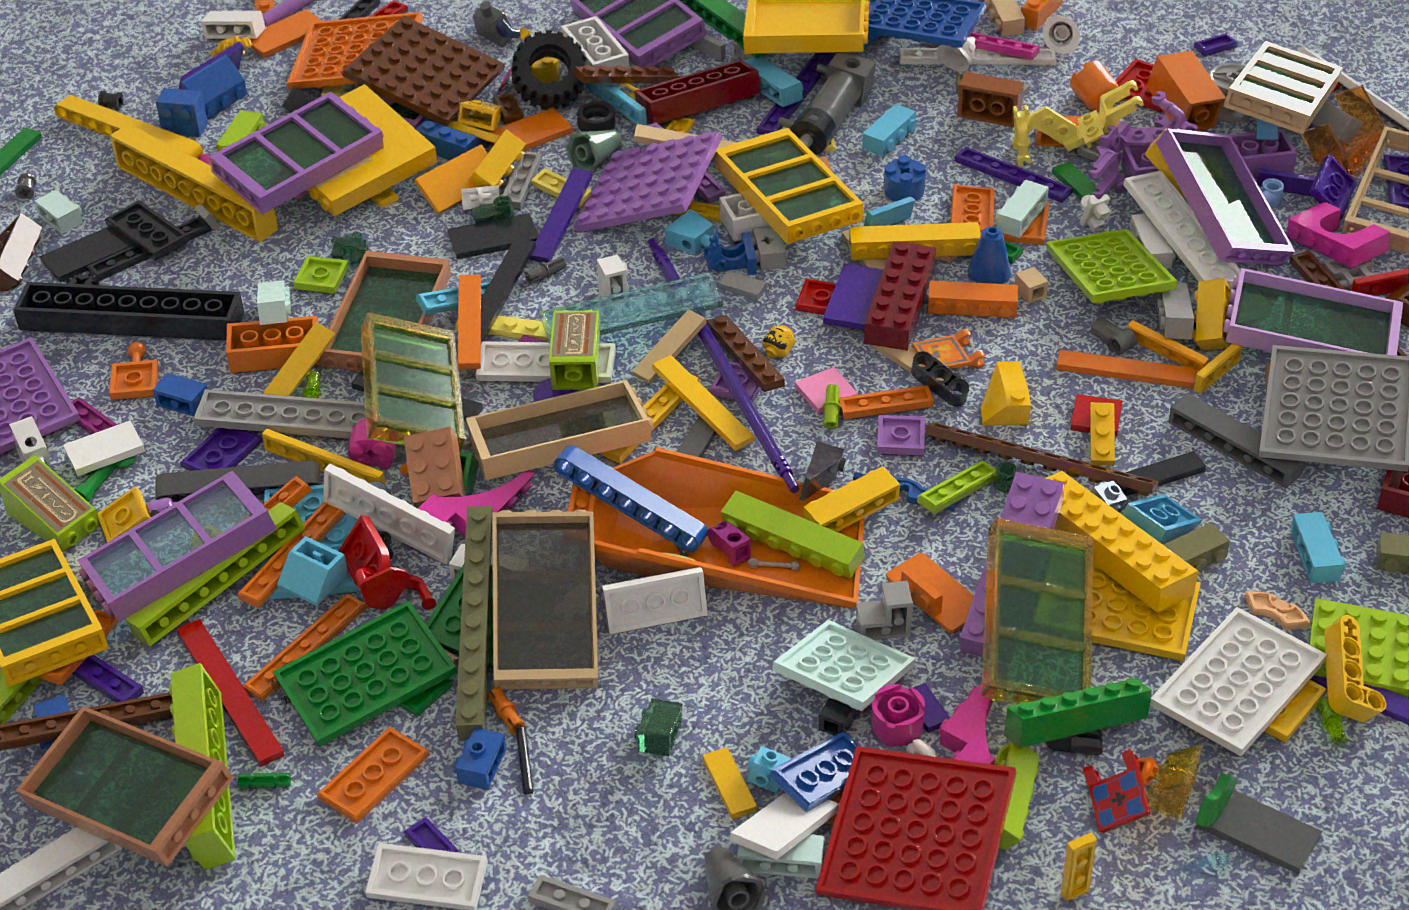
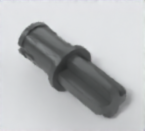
M559 257L547 263H540V266L526 271L524 275H528L525 276L526 280L533 284L545 277L550 278L551 274L565 269L567 264L563 257Z

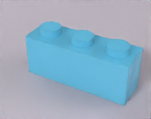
M898 104L893 105L863 132L862 149L882 157L888 151L891 152L899 141L902 142L910 131L913 132L917 125L916 111Z
M1323 512L1294 514L1290 531L1310 583L1340 581L1346 564L1344 557H1341L1339 554L1338 542L1336 539H1333L1331 534L1330 522L1326 521Z

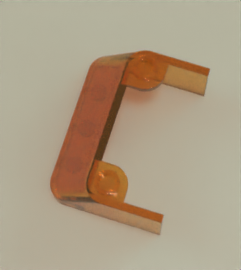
M1363 85L1334 95L1342 111L1363 123L1350 144L1344 141L1340 143L1330 123L1308 129L1304 134H1301L1313 159L1321 165L1323 158L1330 154L1350 175L1360 173L1370 162L1385 127Z

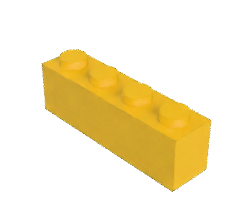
M882 466L868 472L857 480L850 481L835 491L829 492L816 501L809 502L804 506L803 518L838 532L898 501L900 483Z

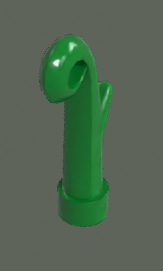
M136 456L99 468L97 471H91L83 484H79L74 490L89 502L94 497V493L117 467L126 468L131 466L135 462Z

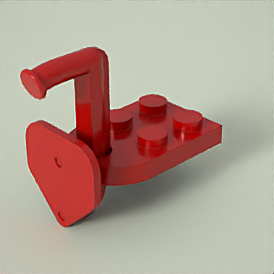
M360 515L338 552L345 555L347 571L355 585L360 589L367 607L381 610L390 608L396 603L406 588L418 592L424 609H433L436 606V600L433 598L424 580L415 575L408 574L404 569L390 567V556L386 545L369 516Z

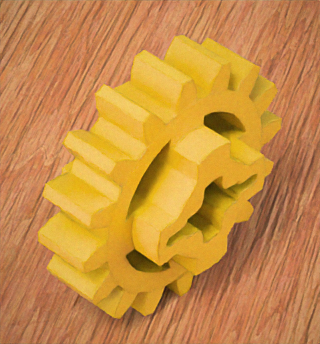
M238 36L218 43V48L211 50L210 54L214 57L240 42L244 46L242 54L244 55V50L250 48L252 43L249 37L239 39Z

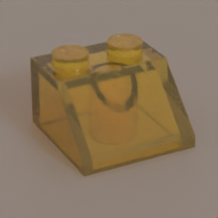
M1195 745L1169 753L1164 764H1158L1159 770L1155 774V779H1158L1157 783H1151L1147 798L1151 799L1150 810L1182 820L1196 782L1203 746Z

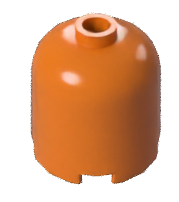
M1090 61L1083 64L1084 68L1078 74L1076 72L1073 73L1070 79V87L1089 110L1100 112V96L1117 88L1118 85L1104 65L1099 61Z

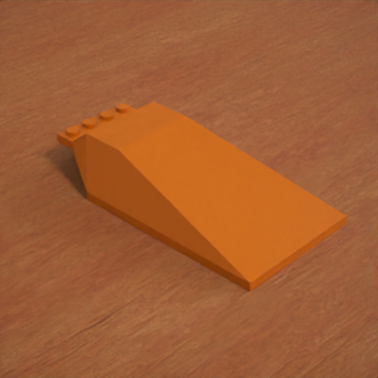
M658 447L653 452L613 467L614 470L701 521L708 529L723 522L721 510L735 490L802 518L804 506L811 501L822 498L831 491H835L823 487L805 501H802L799 498L804 482L796 481L799 491L791 493L783 477ZM573 483L567 512H574L579 509L593 511L595 558L605 567L646 577L701 567L705 586L845 608H856L861 564L852 578L849 579L844 576H837L823 567H816L802 558H794L783 550L773 549L764 542L750 539L751 558H756L758 561L781 563L797 561L800 564V568L796 571L791 568L767 566L750 568L748 566L749 559L733 567L728 562V557L719 548H715L711 544L708 535L695 552L684 550V553H687L689 558L694 560L664 554L680 555L675 544ZM865 518L838 531V533L863 543ZM563 531L561 543L582 547L587 550V531Z

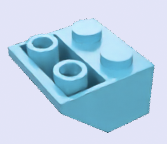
M305 536L289 551L277 586L296 597L318 606L348 576L345 555Z

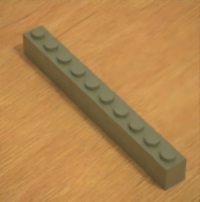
M492 506L467 507L455 725L459 740H465L467 737H470L474 728L486 730L493 583Z

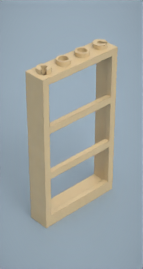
M1385 126L1344 220L1341 234L1355 233L1375 224L1390 231L1389 249L1409 254L1408 231L1356 217L1360 206L1365 205L1409 218L1408 208L1365 197L1373 176L1409 185V176L1377 168L1386 147L1409 153V132Z

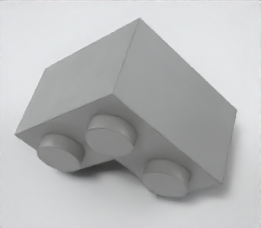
M908 581L882 583L881 601L856 603V622L859 634L873 640L911 637L913 603Z

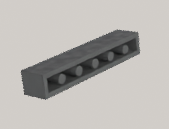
M1186 393L1170 408L1168 423L1285 489L1303 473L1304 461L1259 457L1260 432L1189 393Z

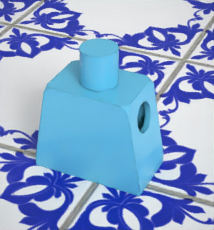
M692 209L665 228V244L691 254H697L704 247L709 246L711 243L709 238L714 236L713 224Z

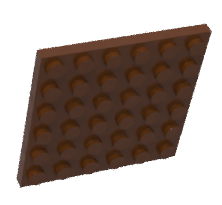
M403 16L343 69L342 76L357 84H365L372 91L447 127L459 115L460 103L474 100L504 71L505 63L431 29L429 26L423 25L410 17Z

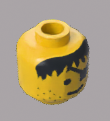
M784 325L773 326L762 340L765 354L772 359L776 357L785 358L795 345L793 331Z

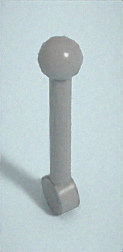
M750 558L748 561L750 568L758 566L791 568L794 571L800 568V564L797 561L792 563L758 561L756 558Z

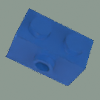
M474 728L471 736L465 739L461 757H457L454 764V773H457L458 784L484 790L489 789L506 752L505 734Z

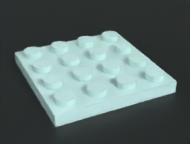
M827 620L776 659L773 663V671L782 674L786 678L795 680L807 688L819 691L829 698L841 701L853 709L862 711L873 702L878 690L896 683L914 667L916 658Z

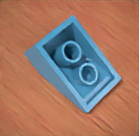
M1165 494L1128 503L1122 514L1162 545L1189 533L1202 522L1199 517Z

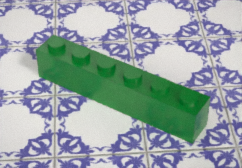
M1128 678L1126 681L1107 683L1094 688L1088 687L1076 692H1065L1063 695L1043 697L1041 700L1032 702H1021L1018 705L1007 707L1004 736L1016 746L1022 748L1148 718L1152 689L1144 685L1139 679Z

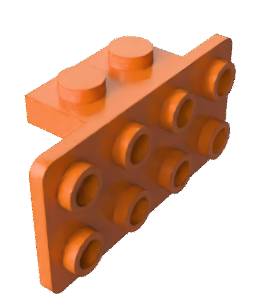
M918 553L886 573V579L889 582L908 581L912 602L947 632L954 633L964 627L974 595L927 555Z

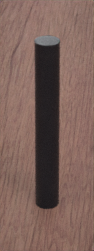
M519 727L516 729L522 788L523 794L528 795L533 794L534 789L527 734L524 727Z

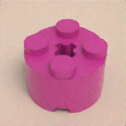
M379 418L359 420L357 425L352 426L348 446L349 458L367 466H378L380 469L386 470L390 469L396 453L397 429L392 424L391 427L384 424L385 420Z
M901 684L887 685L878 690L871 708V728L875 736L889 747L906 745L918 739L923 734L925 702L922 695L912 687H910V690L901 688Z

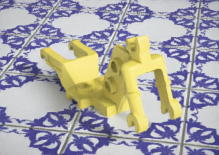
M1127 81L1125 84L1101 95L1099 114L1097 110L1078 118V126L1047 106L1029 114L1027 105H1024L1023 112L1018 111L1017 107L1013 106L1014 138L1012 139V146L1014 150H1018L1016 158L1018 166L1024 167L1023 161H1026L1028 164L1032 163L1031 157L1028 154L1030 143L1028 141V132L1032 129H1039L1063 144L1068 152L1083 144H1086L1088 149L1091 148L1092 142L1100 139L1101 135L1109 133L1108 127L1110 125L1118 126L1121 118L1136 111V104L1143 106L1141 97L1135 96L1113 108L1115 102L1131 94L1130 88H1133L1135 91L1138 90L1136 82Z

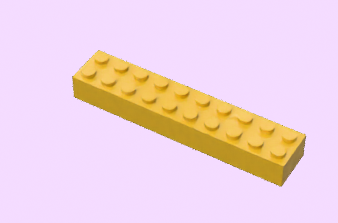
M130 124L110 135L117 167L194 208L199 204L202 205L216 220L258 242L263 241L278 230L274 208L261 214L214 175L211 171V165Z

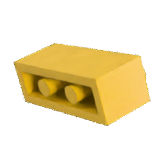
M506 129L474 171L469 181L477 187L498 185L500 188L504 182L501 178L504 175L508 177L514 169L512 163L514 161L519 162L525 154L522 150L526 143Z
M1225 278L1198 281V290L1195 291L1197 310H1194L1196 330H1193V340L1204 351L1229 347V343L1225 342L1227 333L1223 332L1225 320L1230 319L1226 318L1228 306L1231 304L1229 303L1231 288Z

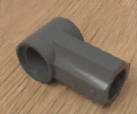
M1102 316L1097 318L1091 326V333L1106 342L1108 349L1111 352H1115L1117 356L1137 344L1136 334L1131 329L1125 328L1121 330Z

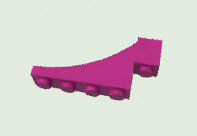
M532 470L523 471L508 483L476 495L437 497L435 494H432L418 509L449 523L466 537L468 506H492L493 512L502 511L506 507L511 509L519 499L517 496L520 493L525 495L533 484L530 481L535 473Z
M998 664L992 672L988 671L982 683L970 691L967 700L963 704L959 703L951 718L949 720L945 719L939 728L940 745L955 753L952 759L995 765V758L990 756L985 724L992 704L1006 685V667Z

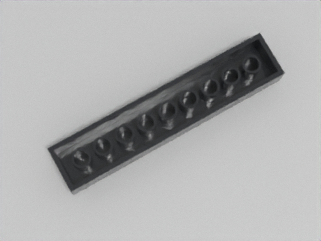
M26 282L13 309L19 330L227 340V324L241 323L244 315L240 292Z

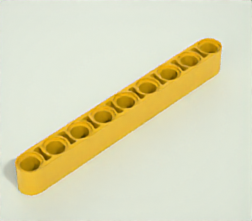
M68 95L54 106V112L59 118H64L66 121L90 130L94 129L93 131L106 136L109 135V137L122 127L130 124L198 159L203 155L201 145L194 140L73 95Z

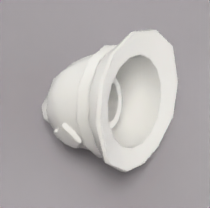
M1056 15L1047 18L1043 26V38L1050 49H1055V53L1068 54L1074 52L1078 46L1080 31L1071 19Z
M968 37L962 48L939 45L936 51L938 59L947 68L964 72L969 68L975 53V38Z

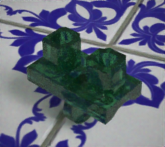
M354 231L351 236L346 235L345 239L335 236L331 239L333 245L331 256L333 259L344 260L346 255H351L349 258L350 264L360 265L365 252L368 251L366 240L362 239L360 232Z

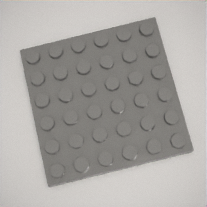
M1273 345L1259 457L1408 472L1409 357Z

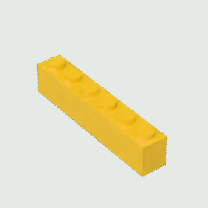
M978 222L849 227L851 260L887 259L893 241L936 248V257L970 256L974 254L981 235Z

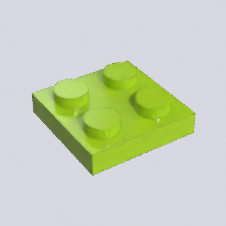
M307 256L293 282L294 289L336 294L349 268L348 260Z

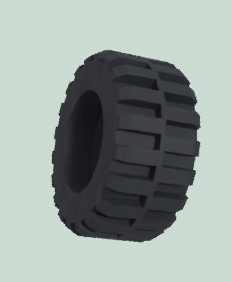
M546 30V33H541V31L535 32L534 37L531 35L527 36L525 43L520 42L517 46V51H514L512 82L515 84L516 92L518 94L521 93V98L525 102L529 100L530 105L535 108L537 105L541 106L542 110H547V107L558 110L560 105H563L565 108L570 105V100L575 102L579 94L584 90L585 83H582L573 74L575 67L588 65L586 54L584 51H581L582 46L578 42L573 43V37L570 35L567 37L563 36L564 32L557 31V34L552 33V30ZM555 58L566 65L568 74L561 81L546 83L538 80L532 74L531 66L539 59Z

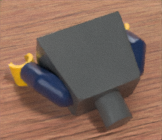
M488 1L482 2L480 8L476 9L473 14L477 34L501 47L505 46L512 39L521 38L525 40L531 34V31L523 27L520 28V31L512 29L506 15L491 6V3Z

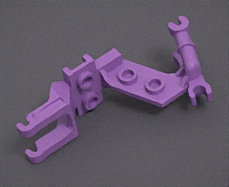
M1157 91L1156 96L1152 97V104L1158 105L1166 113L1172 115L1171 121L1164 114H1160L1159 119L1154 120L1155 127L1130 128L1129 123L1122 121L1118 126L1110 125L1107 136H1100L1101 145L1096 147L1100 157L1093 164V170H1090L1091 178L1102 177V180L1095 187L1096 192H1092V195L1097 199H1101L1118 181V164L1122 160L1121 150L1124 146H1150L1168 128L1198 131V126L1186 121L1185 113L1176 107L1174 103L1166 100L1164 92Z

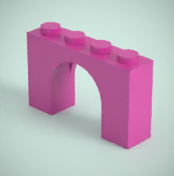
M1326 202L1288 219L1287 238L1350 268H1354L1389 251L1390 231L1375 224L1355 233H1331L1339 228L1341 209Z

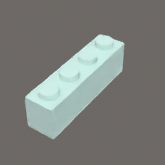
M284 280L258 283L257 306L260 325L287 322V315H291L289 286L285 287Z

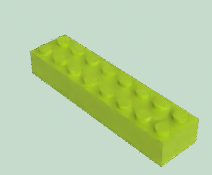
M201 663L172 672L169 692L173 699L170 711L174 718V724L171 726L175 743L221 761L228 769L222 693ZM182 763L175 771V776L178 780V787L175 791L179 804L184 801L204 774V772ZM229 785L183 845V847L189 849L195 862L198 861L203 869H210L236 860Z

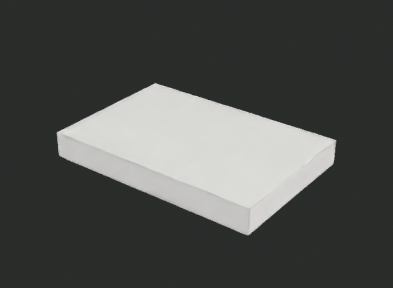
M131 421L63 445L77 476L145 452L144 445Z

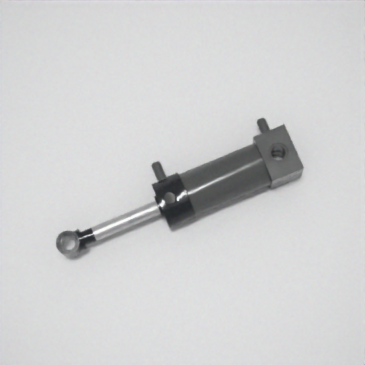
M837 52L828 67L821 64L817 66V72L827 75V79L805 110L799 114L795 121L780 117L778 125L789 128L815 155L822 153L854 106L861 108L871 94L876 62L849 52ZM790 152L785 161L796 157ZM796 165L766 174L763 188L787 183V178Z

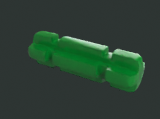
M281 772L278 775L276 773H253V775L243 773L238 775V787H290L291 774L288 772Z

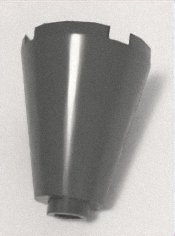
M717 847L710 850L704 857V867L711 909L759 910L764 903L766 894L760 879L726 848Z

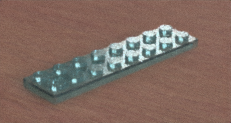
M709 272L548 309L539 313L548 342L551 344L554 311H599L600 335H605L681 317L688 309L699 313L723 307V302L712 274Z

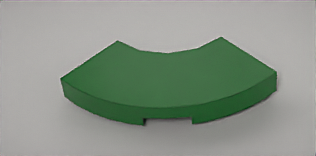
M1224 773L1219 775L1213 790L1202 800L1195 821L1196 824L1208 827L1218 819L1233 793L1238 780L1237 777Z

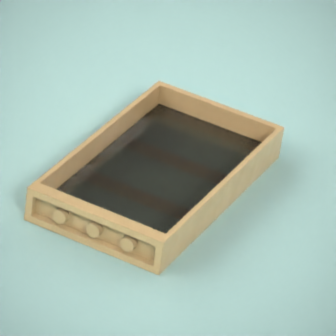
M627 380L466 418L470 441L486 480L552 465L559 454L569 445L576 446L589 455L651 441V431H654L653 421L651 417H648L646 407L642 406L641 398L637 397L635 387L631 388Z
M579 509L574 512H562L560 510H551L549 512H537L535 510L511 512L509 510L493 512L494 688L523 690L598 687L593 511Z

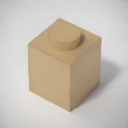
M1035 267L1015 273L1014 285H1018V294L1028 304L1047 297L1048 281Z

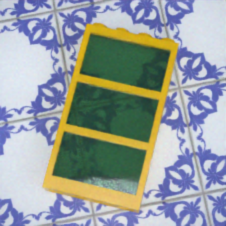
M789 128L717 148L715 152V168L787 244L863 221V202Z
M55 539L0 558V670L8 687L109 649L103 628Z

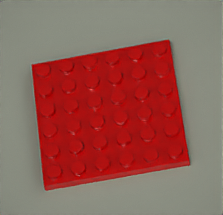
M856 746L815 888L817 895L908 910H984L1017 775L1016 768Z

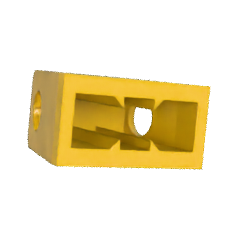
M480 100L461 102L458 123L494 131L500 124L502 106Z

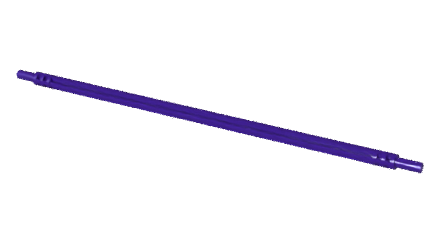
M655 238L649 239L648 244L653 251L652 255L683 310L686 312L690 309L702 316L664 249L660 248ZM706 323L697 333L778 476L783 477L791 493H797L799 486L792 476V469Z

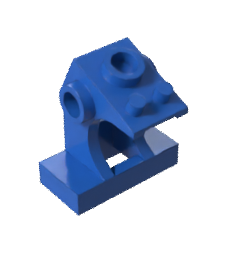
M718 231L715 232L713 237L710 236L709 241L711 243L704 251V259H706L708 269L726 271L746 268L748 275L757 274L756 255L750 232L741 233V242L734 247H724L721 241H719Z

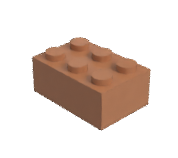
M451 427L404 436L412 502L416 508H419L432 494H435L437 497L466 496L458 438Z

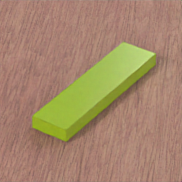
M982 460L918 495L917 503L936 514L999 478L1000 472Z

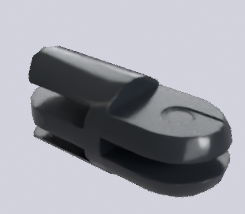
M1098 729L1045 742V744L1055 751L1098 756L1103 752L1102 730Z

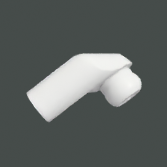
M915 739L913 743L907 746L909 753L937 757L936 751L921 739Z

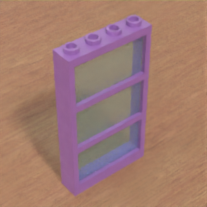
M231 471L78 559L82 567L78 572L107 615L111 616L113 614L117 621L120 622L265 537L277 528L267 509L239 477Z

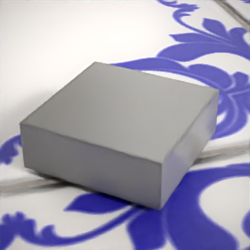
M199 204L194 208L213 230L220 227L219 223L205 207Z

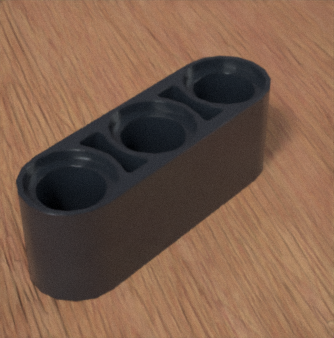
M920 351L914 355L911 373L915 379L923 385H928L932 392L951 406L959 407L966 403L969 393V384L966 380L926 351ZM936 378H942V379H944V380H943V381H939V380H937Z

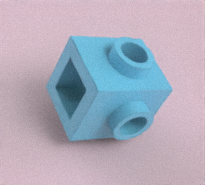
M761 746L757 756L752 754L746 767V769L750 770L747 781L777 794L780 786L769 776L773 768L787 762L791 758Z

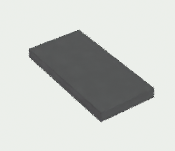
M1233 790L1225 809L1212 825L1203 827L1196 824V827L1298 875L1322 835L1321 830Z

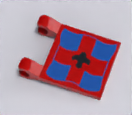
M1132 749L1122 752L1127 770L1101 780L1100 773L1094 770L1093 765L1083 768L1100 833L1107 832L1151 814L1140 772L1139 757L1133 754Z

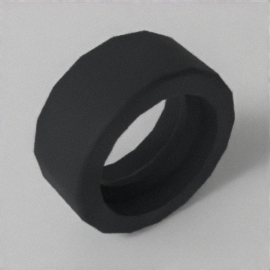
M597 101L582 105L577 112L579 130L581 132L613 130L616 124L614 108L607 103ZM591 117H603L601 120H589Z

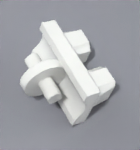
M498 185L461 189L463 210L501 207Z
M1107 194L1101 199H1097L1094 195H1085L1082 198L1080 205L1084 213L1079 222L1080 225L1083 227L1089 225L1093 232L1104 229L1106 224L1103 220L1111 214V210L1107 206L1110 201Z

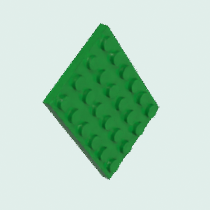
M410 601L391 609L273 671V675L319 747L458 673L457 667Z

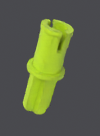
M828 384L826 388V398L823 403V426L825 428L838 427V413L841 409V404L838 403L839 386L836 384Z

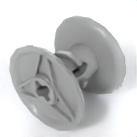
M1224 63L1214 66L1210 70V77L1225 98L1230 86L1245 69V65ZM1249 78L1242 88L1252 90L1259 84V81ZM1222 106L1217 120L1237 123L1245 121L1251 116Z

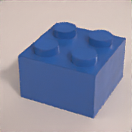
M163 88L156 100L161 128L182 136L201 137L208 125L202 91Z

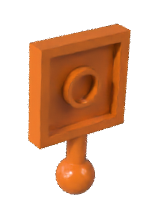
M133 342L128 347V353L132 357L131 362L112 364L109 388L111 400L154 396L153 389L158 384V360L141 361V358L146 354V347L141 342Z

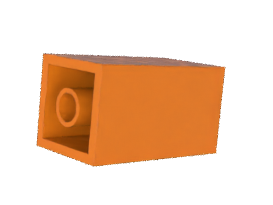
M1185 51L1156 57L1146 86L1151 94L1156 96L1157 91L1164 92L1166 100L1174 103L1176 107L1185 113L1186 121L1198 126V131L1214 128L1226 98L1194 52ZM1163 110L1165 115H1167L1168 119L1171 121L1172 115L1166 113L1165 110Z

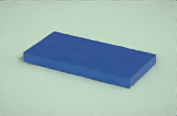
M843 731L773 768L769 776L807 812L844 791L855 749L859 745Z

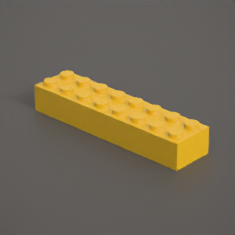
M1063 471L1046 477V479L1064 483V500L1053 531L1056 536L1156 612L1194 595L1198 570Z

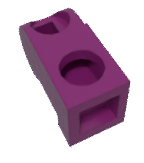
M723 521L708 529V538L715 548H719L728 557V562L733 567L751 558L750 538L730 522Z

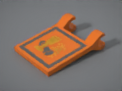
M963 329L955 335L912 343L916 353L926 351L950 369L970 365L980 368L985 364L981 359L986 357L983 351L978 350L967 356L961 347L970 344V340L966 337H970L971 333L967 329Z

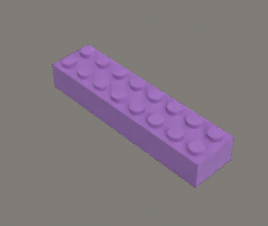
M1284 129L1278 130V139H1257V132L1230 134L1253 177H1258L1259 168L1294 172L1297 152ZM1149 146L1123 147L1121 167L1127 178L1159 171L1145 155ZM1195 152L1223 177L1231 180L1217 154Z
M1021 472L1015 473L960 636V652L1006 664L1011 663L1064 500L1063 482Z

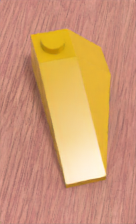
M997 361L980 408L982 426L1029 425L1031 403L1020 361Z

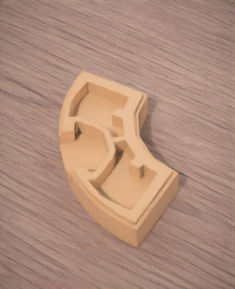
M1245 592L1244 597L1252 615H1263L1272 618L1284 630L1310 627L1308 617L1292 602L1289 604L1271 593Z

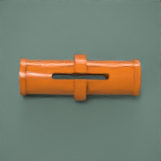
M493 688L491 691L495 697L490 692L487 697L495 707L497 717L499 719L502 718L511 734L516 733V729L519 728L518 724L520 727L525 728V723L516 712L515 704L508 700L502 688Z

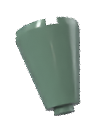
M614 130L577 132L569 137L570 142L567 144L566 150L567 156L574 167L577 166L582 170L593 171L621 147L622 141L620 135Z

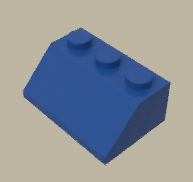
M227 55L222 56L181 81L182 90L202 91L207 120L247 95L245 80Z
M425 120L416 128L421 135L435 146L436 156L447 160H452L481 144L485 149L490 145L489 142L476 136Z

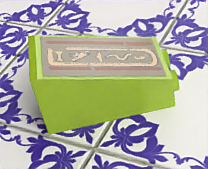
M554 311L549 354L552 390H587L598 387L599 311Z
M33 455L0 478V493L7 514L44 540L50 541L55 539L62 552L74 546L80 539L93 532L100 525L96 509L36 455Z

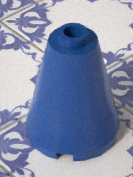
M993 226L985 228L981 232L969 264L968 277L976 283L1001 284L1005 281L1008 282L1011 276V269L1003 232Z

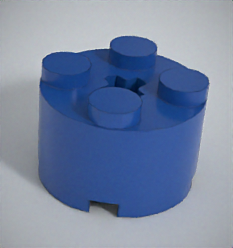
M901 155L898 159L889 162L884 167L883 188L885 195L893 201H899L907 197H912L915 201L920 199L925 191L926 166L910 159L907 155Z

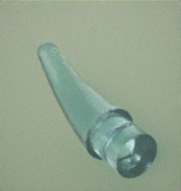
M1217 852L1202 856L1184 865L1183 870L1189 871L1200 867L1231 864L1230 853L1219 854Z

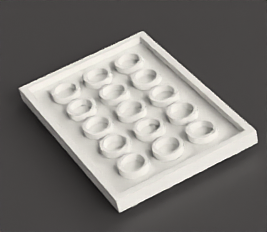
M1236 607L1151 697L1150 706L1235 754L1242 756L1326 662L1327 654Z

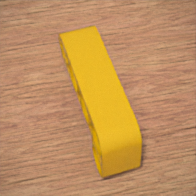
M1344 615L1328 626L1324 632L1325 654H1327L1328 702L1331 709L1337 714L1359 722H1367L1384 711L1386 701L1380 692L1363 685L1359 624L1350 615Z

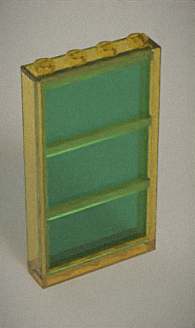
M367 312L361 327L367 438L405 446L404 436L451 427L457 435L460 452L465 441V430L454 331Z
M996 518L989 527L981 696L990 697L993 701H1011L1018 705L1021 702H1032L1041 700L1043 697L1059 696L1065 692H1076L1091 687L1092 537Z

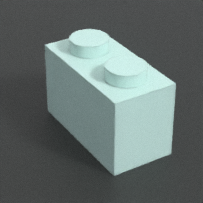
M57 190L35 200L39 217L61 234L83 223L81 217L82 210L79 205L71 202L66 195H62Z

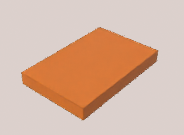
M1047 201V205L1020 238L1003 233L1004 240L1007 242L1044 245L1050 202Z

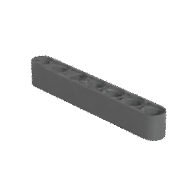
M299 461L162 473L155 476V500L170 498L172 502H179L231 471L239 477L253 495L265 494L267 489L282 488L295 476H298L309 486L321 485L320 464L316 461Z

